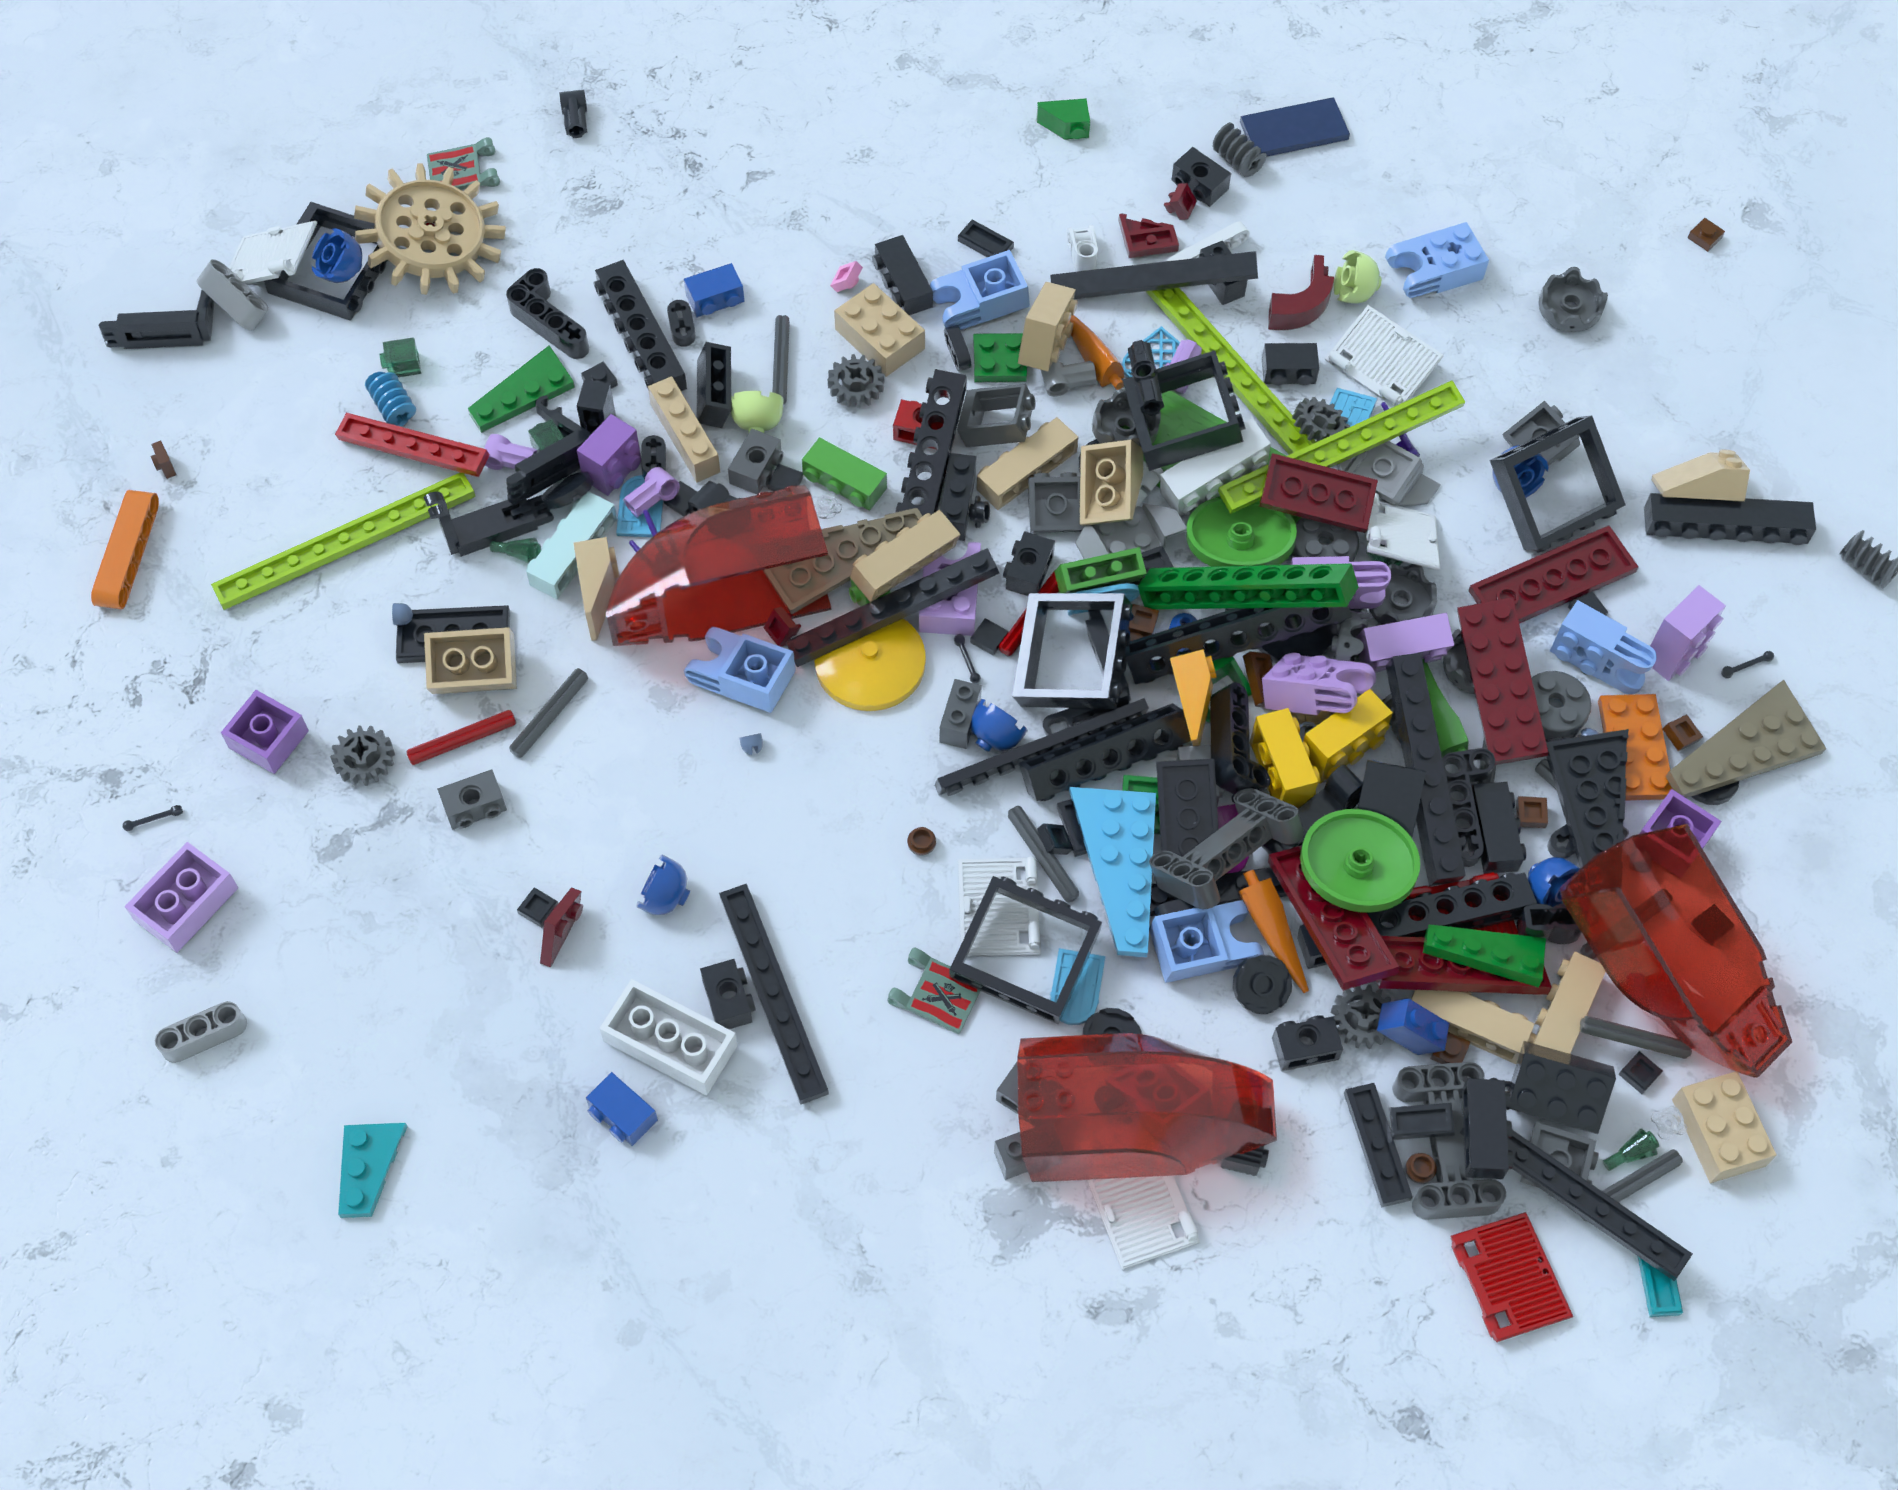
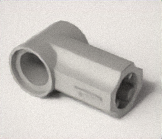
M1057 361V363H1052L1049 371L1041 370L1049 396H1061L1067 393L1070 388L1096 384L1095 366L1091 361L1063 365V363Z

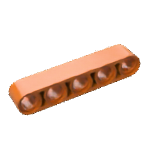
M136 490L126 491L92 588L91 601L94 606L114 609L125 608L158 511L159 498L157 493Z

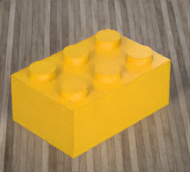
M1371 689L1357 697V704L1350 712H1336L1305 734L1303 742L1305 741L1309 747V760L1312 767L1316 766L1320 776L1319 784L1327 780L1341 765L1356 764L1362 759L1366 751L1370 748L1375 750L1384 743V736L1390 728L1389 722L1393 712Z
M1289 708L1256 716L1249 743L1257 763L1262 765L1270 776L1271 782L1267 788L1269 794L1298 809L1316 795V788L1320 782L1318 769L1316 766L1312 767L1309 760V747L1300 738L1298 720L1296 717L1292 718Z

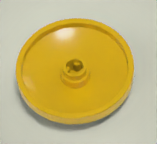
M903 618L814 659L818 681L831 698L852 709L878 711L896 706L914 693L924 675L926 656L924 644L919 633Z

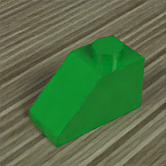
M1087 98L1037 102L1036 120L1038 124L1064 140L1089 138L1090 115Z

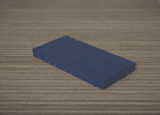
M1334 97L1240 117V124L1244 134L1248 137L1247 141H1253L1254 147L1258 146L1261 148L1260 154L1266 153L1267 157L1349 140L1350 137L1349 130Z

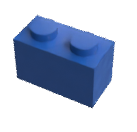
M732 263L684 278L685 294L696 318L745 302L743 285Z
M1409 998L1382 1003L1377 1027L1379 1033L1416 1055L1445 1051L1449 1029L1447 1021Z
M613 1072L586 1097L589 1106L587 1111L591 1117L598 1123L602 1121L607 1123L611 1127L609 1132L621 1143L625 1140L633 1146L658 1121L656 1111Z

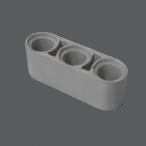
M211 259L197 278L196 282L199 287L245 329L254 330L268 311L267 304L225 264L218 260Z
M230 1001L222 1002L161 1029L155 1036V1046L167 1061L173 1063L181 1062L239 1036L246 1029L247 1020L237 1004ZM235 1015V1019L232 1022L224 1023L226 1018ZM207 1028L204 1034L195 1036L198 1030ZM172 1041H178L176 1046L167 1049L169 1043H171Z

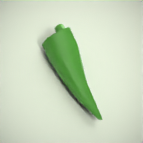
M1422 659L1442 758L1451 752L1468 750L1469 741L1459 717L1440 691L1428 663H1425V660Z

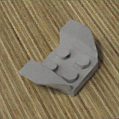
M1390 441L1339 464L1341 471L1377 479L1378 483L1375 493L1383 500L1391 504L1395 503L1397 506L1428 504L1441 485L1422 474L1424 464L1421 458Z
M1143 503L1142 507H1135L1133 520L1085 525L1076 541V546L1083 559L1140 547L1142 553L1159 546L1165 548L1167 537L1187 531V528L1175 509Z

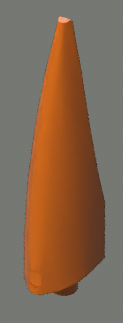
M1071 315L1070 322L1073 323L1071 336L1084 361L1094 363L1098 383L1101 387L1112 384L1116 390L1123 388L1122 378H1124V369L1121 363L1087 325L1075 315Z
M1254 869L1244 873L1243 875L1249 887L1240 890L1239 894L1250 916L1273 954L1285 964L1293 981L1303 993L1308 992L1309 989L1290 932L1284 907L1271 878L1259 881Z

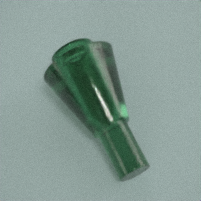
M536 538L510 541L508 543L492 541L490 551L505 553L529 564L532 559H536L540 554L541 545Z
M1640 1128L1619 1149V1152L1603 1160V1164L1608 1171H1611L1625 1162L1629 1163L1658 1155L1656 1148L1659 1147V1143L1651 1131L1645 1132Z

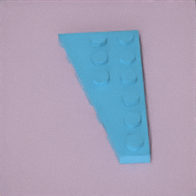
M1070 787L1069 793L1075 806L1076 817L1082 830L1084 844L1095 881L1098 884L1100 898L1106 911L1117 955L1147 957L1152 869L1149 860L1153 856L1156 793Z

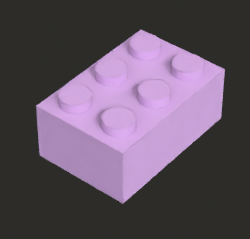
M1698 585L1664 618L1650 645L1656 652V662L1652 669L1668 681L1676 674L1681 676L1691 663L1689 661L1693 657L1698 659L1708 648L1706 644L1714 637L1716 633L1714 630L1724 619L1721 617V614L1726 605Z
M1447 613L1364 628L1355 637L1364 644L1363 651L1358 654L1360 663L1370 665L1375 673L1385 671L1386 664L1393 656L1421 653L1425 663L1441 660V656L1447 655V651L1454 646Z
M186 842L124 907L136 923L178 953L233 895L238 886L228 871Z

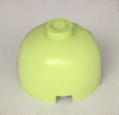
M1355 250L1348 251L1342 258L1346 260L1343 267L1338 266L1336 270L1334 294H1339L1338 301L1354 304L1367 301L1380 288L1382 281L1377 263L1369 255Z
M761 391L737 392L734 394V397L731 396V416L741 429L748 430V434L751 428L764 433V431L771 430L778 425L783 414L784 398L772 392H769V397L761 395Z

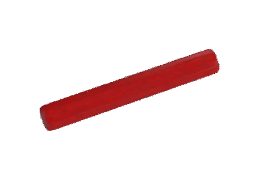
M1054 571L1038 593H1058L1059 588ZM1026 609L999 645V651L1006 656H1011L1021 643Z
M506 710L412 747L406 751L412 765L418 764L512 727L516 724L515 717L511 710Z

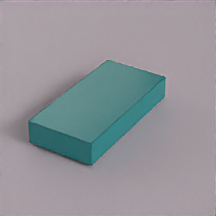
M1638 1257L1649 1317L1681 1315L1683 1309L1677 1279L1673 1281Z

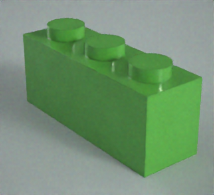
M820 437L802 459V472L809 481L817 482L827 487L831 493L849 499L857 507H864L870 511L887 489L886 472Z
M1140 547L1060 564L1054 571L1060 593H1074L1135 582L1147 574Z

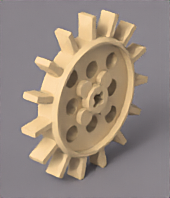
M417 163L416 180L406 183L401 180L393 168L388 170L387 180L393 189L387 194L369 183L366 186L365 196L378 203V208L375 210L356 205L354 219L375 223V229L355 231V239L358 244L377 242L380 248L368 255L367 265L372 268L388 259L397 266L393 270L391 284L394 286L403 279L406 272L421 276L420 290L421 294L427 295L430 288V278L441 277L446 278L453 294L458 293L459 279L456 274L463 270L468 271L477 281L482 282L485 270L475 262L478 256L499 263L501 257V250L484 244V238L504 239L506 227L484 224V218L498 214L499 204L495 201L479 207L472 199L479 193L480 182L476 180L464 191H461L452 186L453 168H447L442 182L426 180V171L423 163ZM407 204L411 207H402L401 205ZM427 208H434L436 211L428 210ZM454 211H458V212H461L462 214L457 215V214H454L453 212H454ZM399 225H406L409 228H401ZM451 232H458L461 235H453ZM397 246H404L407 249H399ZM429 249V250H431V251H433V252H432V253H426V252H424L423 250ZM449 253H456L459 256H451Z

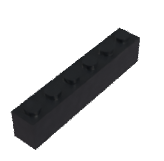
M1650 493L1644 506L1646 535H1656L1657 537L1674 536L1686 539L1710 538L1711 540L1727 539L1740 542L1763 541L1765 543L1781 542L1802 545L1808 544L1816 531L1813 502L1745 498V501L1663 497L1659 493Z

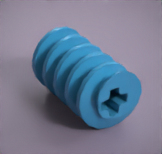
M381 371L368 376L365 381V388L373 399L374 404L378 407L384 421L392 425L404 426L415 415L416 406L412 403L411 398L407 396V391L403 388L398 376L393 372L385 373Z

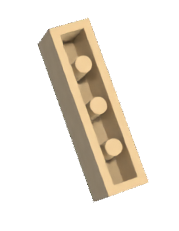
M671 376L648 386L651 406L696 483L720 473L718 453L673 377Z
M1058 417L1051 422H1045L1036 433L1030 437L1027 436L1025 442H1019L1018 446L1010 452H1004L996 462L990 466L983 467L977 475V491L997 510L1001 509L1028 489L1029 477H1034L1036 473H1049L1077 452L1079 437Z
M941 510L932 515L927 513L918 520L917 525L912 528L905 527L896 535L895 539L890 542H882L869 556L866 554L860 556L853 563L854 567L850 578L867 599L872 602L953 549L957 544L960 533Z
M1575 951L1569 960L1563 959L1557 971V975L1561 976L1558 985L1552 984V988L1546 996V999L1551 1002L1547 1009L1542 1007L1535 1021V1024L1540 1027L1536 1034L1531 1032L1528 1042L1570 1054L1580 1032V1021L1587 1016L1608 966Z
M1415 990L1411 998L1412 1001L1449 1023L1448 1032L1470 1041V1044L1514 1064H1517L1523 1041L1528 1042L1535 1024L1528 1021L1527 1017L1522 1014L1505 1011L1495 1002L1480 1000L1472 996L1470 992Z

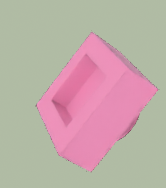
M857 261L840 266L830 286L836 292L853 288L859 281L858 276L863 267Z

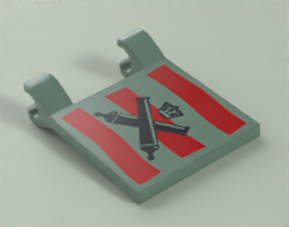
M486 137L476 144L428 153L427 161L430 180L442 182L445 171L448 167L453 168L454 175L452 186L460 190L466 189L476 180L480 182V186H498L500 178L497 175V170L489 168L480 173L478 155L492 156L495 154L496 151L492 139Z
M916 947L912 948L909 953L908 963L925 970L911 997L898 988H892L888 994L887 1002L892 1006L906 1009L952 1032L960 1034L980 990L950 978L949 969L951 966L930 957Z

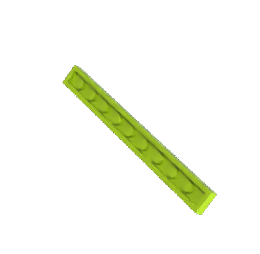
M1180 288L1146 291L1187 339L1196 342L1202 348L1201 355L1216 351L1219 363L1225 362L1228 375H1225L1224 378L1230 377L1234 393L1289 455L1316 443L1314 439L1311 441L1307 440V434L1299 433L1301 428L1294 426L1296 420L1292 419L1293 415Z
M1453 380L1286 457L1331 468L1463 407L1465 400ZM1268 465L1219 487L1218 493L1230 514L1261 500Z
M457 473L216 581L211 586L223 610H226L430 518L428 509L438 504L426 505L424 496L428 493L441 492L448 509L476 497L475 492L465 474Z

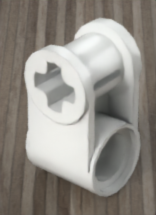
M1089 225L1088 228L1074 230L1072 227L1067 228V242L1075 270H1095L1097 268L1098 246L1094 226Z

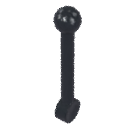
M958 634L954 637V644L960 647L971 674L970 681L978 683L981 677L975 672L965 648V637Z
M1766 651L1762 656L1735 667L1725 666L1721 674L1724 678H1731L1734 672L1762 661H1772L1774 653Z
M175 805L170 810L135 821L126 820L123 822L122 828L125 831H131L138 825L170 815H181L183 813L182 806Z

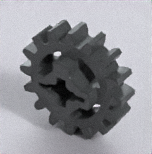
M852 354L851 360H847L843 356L841 357V364L833 363V370L828 371L827 382L831 397L837 396V403L846 401L847 407H850L852 403H856L857 408H860L861 402H865L869 406L871 405V398L879 399V392L884 391V374L880 365L875 366L874 359L867 362L865 361V355H862L860 359H856L855 354ZM870 376L873 379V383L870 382ZM839 379L842 380V386L839 384Z
M1312 397L1311 400L1304 398L1302 402H1299L1292 416V419L1296 420L1294 426L1300 427L1299 433L1307 434V440L1309 441L1315 439L1318 442L1350 427V425L1346 424L1348 418L1341 416L1342 410H1335V404L1328 405L1325 399L1318 401L1315 397Z
M359 725L357 732L353 733L352 730L347 729L348 736L346 738L343 736L337 737L340 745H332L334 754L330 758L334 764L333 767L336 774H340L344 782L350 778L354 786H356L359 780H362L364 785L368 786L369 779L373 778L375 782H379L378 775L380 773L388 775L386 766L394 765L392 757L395 756V752L390 738L385 737L383 730L375 733L373 726H369L367 731H363L362 726Z
M1368 984L1365 990H1362L1361 986L1354 987L1353 992L1347 989L1343 991V996H1336L1334 1001L1336 1005L1332 1006L1330 1013L1335 1015V1023L1339 1025L1337 1028L1339 1035L1343 1033L1346 1035L1344 1043L1347 1044L1354 1040L1355 1047L1358 1049L1361 1043H1366L1368 1049L1372 1048L1374 1041L1379 1045L1383 1044L1385 1040L1384 1035L1377 1031L1382 1003L1391 1002L1392 999L1391 997L1383 999L1381 997L1383 991L1381 988L1375 993L1372 992L1371 984ZM1375 1029V1031L1367 1033V1031Z

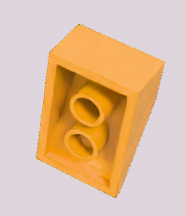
M1204 650L1170 658L1193 746L1201 745L1213 690L1211 679L1217 678L1212 657H1205Z

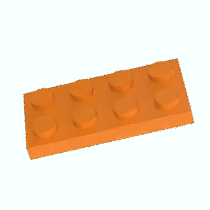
M1656 694L1600 696L1598 706L1603 733L1629 729L1626 749L1628 754L1625 772V801L1665 799L1673 788L1666 778L1670 771Z

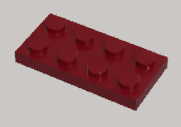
M1272 453L1259 507L1366 533L1378 480Z

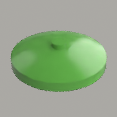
M1221 496L1202 503L1191 513L1187 522L1186 540L1192 553L1200 561L1211 567L1280 565L1288 559L1295 548L1296 524L1290 514L1259 507L1260 501L1230 514Z
M1362 809L1339 810L1317 820L1306 833L1300 855L1302 871L1310 886L1328 902L1343 909L1356 912H1378L1398 905L1412 892L1420 871L1419 852L1411 836L1390 818Z

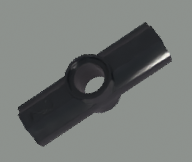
M1142 340L1135 341L1127 349L1140 410L1142 413L1150 416L1156 415L1164 408V402L1151 344Z

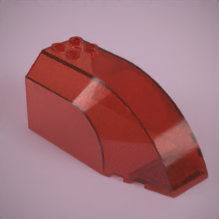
M805 484L788 486L773 492H761L755 496L700 509L678 519L654 535L628 562L619 576L609 599L606 616L613 646L648 644V639L663 638L664 643H672L674 638L688 637V641H700L705 639L706 633L712 627L734 633L764 626L775 608L783 607L787 613H790L762 570L828 555L811 493ZM828 594L793 613L792 619L831 610Z
M1688 824L1633 835L1595 855L1560 887L1564 905L1615 986L1631 1002L1688 1047L1726 1068L1757 1078L1792 1043L1781 1005H1776L1772 990L1775 988L1773 978H1768L1763 961L1767 960L1764 949Z
M1111 1033L1020 1038L1017 1056L1018 1118L1022 1156L1032 1182L1187 1175L1195 1172L1197 1168L1211 1163H1219L1222 1159L1237 1153L1243 1154L1277 1141L1273 1080L1254 1069L1158 1037L1143 1034Z

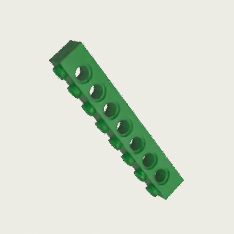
M1352 563L1150 568L1138 585L1144 607L1151 609L1347 607L1359 588Z

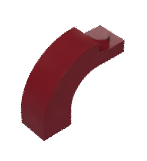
M1314 255L1310 272V286L1307 289L1295 294L1272 293L1269 305L1268 329H1298L1314 322L1323 314L1328 306L1334 283V276H1328L1329 267L1324 266V255Z

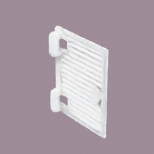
M311 221L284 228L277 226L269 228L266 232L243 236L229 269L245 284L279 278L282 270L288 275H294L317 222Z
M1367 305L1325 360L1331 365L1335 363L1341 367L1343 373L1383 399L1385 397L1391 401L1394 407L1408 401L1444 355ZM1344 351L1353 358L1349 361L1341 354ZM1393 385L1403 391L1401 395L1391 389Z
M1375 493L1368 530L1366 531V539L1369 541L1367 552L1440 570L1436 516L1379 501V495Z
M1036 858L958 859L961 943L993 876L1001 878V876L1008 877L1017 883L1016 886L1026 890L1028 888L1038 890ZM1016 869H1025L1026 880H1017ZM996 893L967 957L1041 955L1039 910ZM1019 933H1028L1029 944H1020Z
M1159 1141L1082 1167L1121 1270L1200 1243L1192 1216L1188 1212L1165 1149ZM1154 1155L1158 1167L1148 1170L1144 1158ZM1181 1222L1185 1236L1176 1238L1171 1226Z

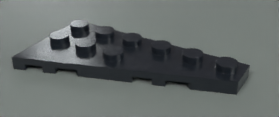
M1629 729L1546 742L1548 756L1546 757L1579 867L1585 874L1584 883L1590 902L1615 899L1621 895L1622 845L1624 844L1623 821L1625 819L1626 799L1625 772L1628 754L1626 749Z

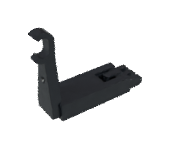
M201 290L196 310L118 313L116 321H102L98 326L107 347L140 349L203 346L204 341H211L214 300Z
M548 395L541 396L536 400V412L563 438L515 464L516 473L506 479L509 503H517L525 497L528 499L581 469L577 449L589 438L591 433L562 415V407L548 410L546 408L548 407Z
M431 492L424 496L427 506L438 504L428 509L431 519L438 518L451 555L459 553L461 557L538 530V526L554 520L552 512L542 501V495L528 500L525 497L517 503H509L508 500L454 519L450 517L446 501L441 492Z
M1088 610L1089 620L1085 621L1087 634L1101 673L1104 675L1110 635L1100 610ZM1122 673L1121 677L1123 692L1119 694L1117 708L1130 704L1129 701H1131L1129 685L1124 673ZM1068 708L1045 717L1043 720L1044 733L1046 736L1052 734L1049 728L1052 724L1065 721L1067 722V727H1071L1074 722L1094 718L1115 709Z

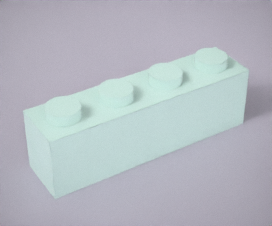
M589 491L581 499L578 498L567 518H563L558 524L557 531L552 538H548L544 542L542 551L537 558L529 562L526 572L530 586L558 599L578 572L573 542L603 538L617 520L614 504Z

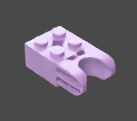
M969 542L965 555L957 560H949L940 556L923 568V577L981 551V543ZM978 584L920 610L919 632L972 636L975 631Z
M1349 556L1292 557L1291 565L1352 563L1359 588L1348 604L1349 609L1377 608L1385 599V588L1390 582L1391 571L1383 562H1349Z
M1299 653L1285 654L1262 678L1265 709L1282 710L1289 708L1290 712L1318 715L1321 710L1338 713L1350 712L1357 704V693L1362 694L1376 683L1375 671L1366 663L1338 661L1336 659H1327L1325 656H1301Z

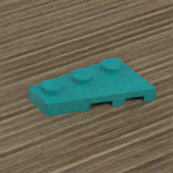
M406 1123L344 1125L338 1209L340 1218L372 1217L386 1183L385 1178L390 1165L394 1163L400 1140L402 1136L404 1137L408 1126Z

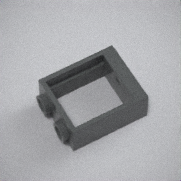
M1026 384L967 390L957 427V432L966 448L1025 442L1027 431L1031 428L1030 418L1032 410L1036 406L1035 397L1030 393ZM1016 408L1013 422L981 425L984 411Z

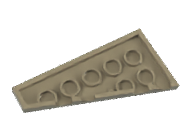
M918 508L887 514L879 519L867 521V519L860 520L856 524L848 526L838 525L802 533L800 536L783 540V538L772 540V543L763 545L753 544L749 545L748 548L792 615L850 581L854 567L853 563L864 554L869 556L879 544L884 541H892L905 527L912 528L917 525L922 514Z
M1782 680L1672 768L1666 775V778L1674 791L1688 798L1821 755L1827 748L1785 680Z

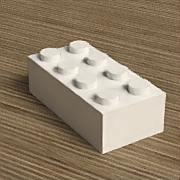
M1253 418L1244 423L1246 429L1241 430L1244 442L1183 460L1161 473L1160 493L1170 508L1175 509L1180 517L1184 514L1185 516L1191 515L1198 505L1219 497L1218 489L1220 486L1267 465L1271 443Z
M633 979L630 980L599 1028L603 1042L706 1096L738 1046L735 1032Z

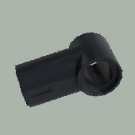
M583 89L559 92L566 135H570L573 138H581L587 133L585 91Z

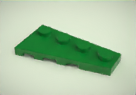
M548 345L468 407V412L482 433L536 407V400L541 396L548 395V400H551L575 388L574 381L550 345Z
M1429 924L1425 932L1423 953L1539 988L1543 980L1546 938Z

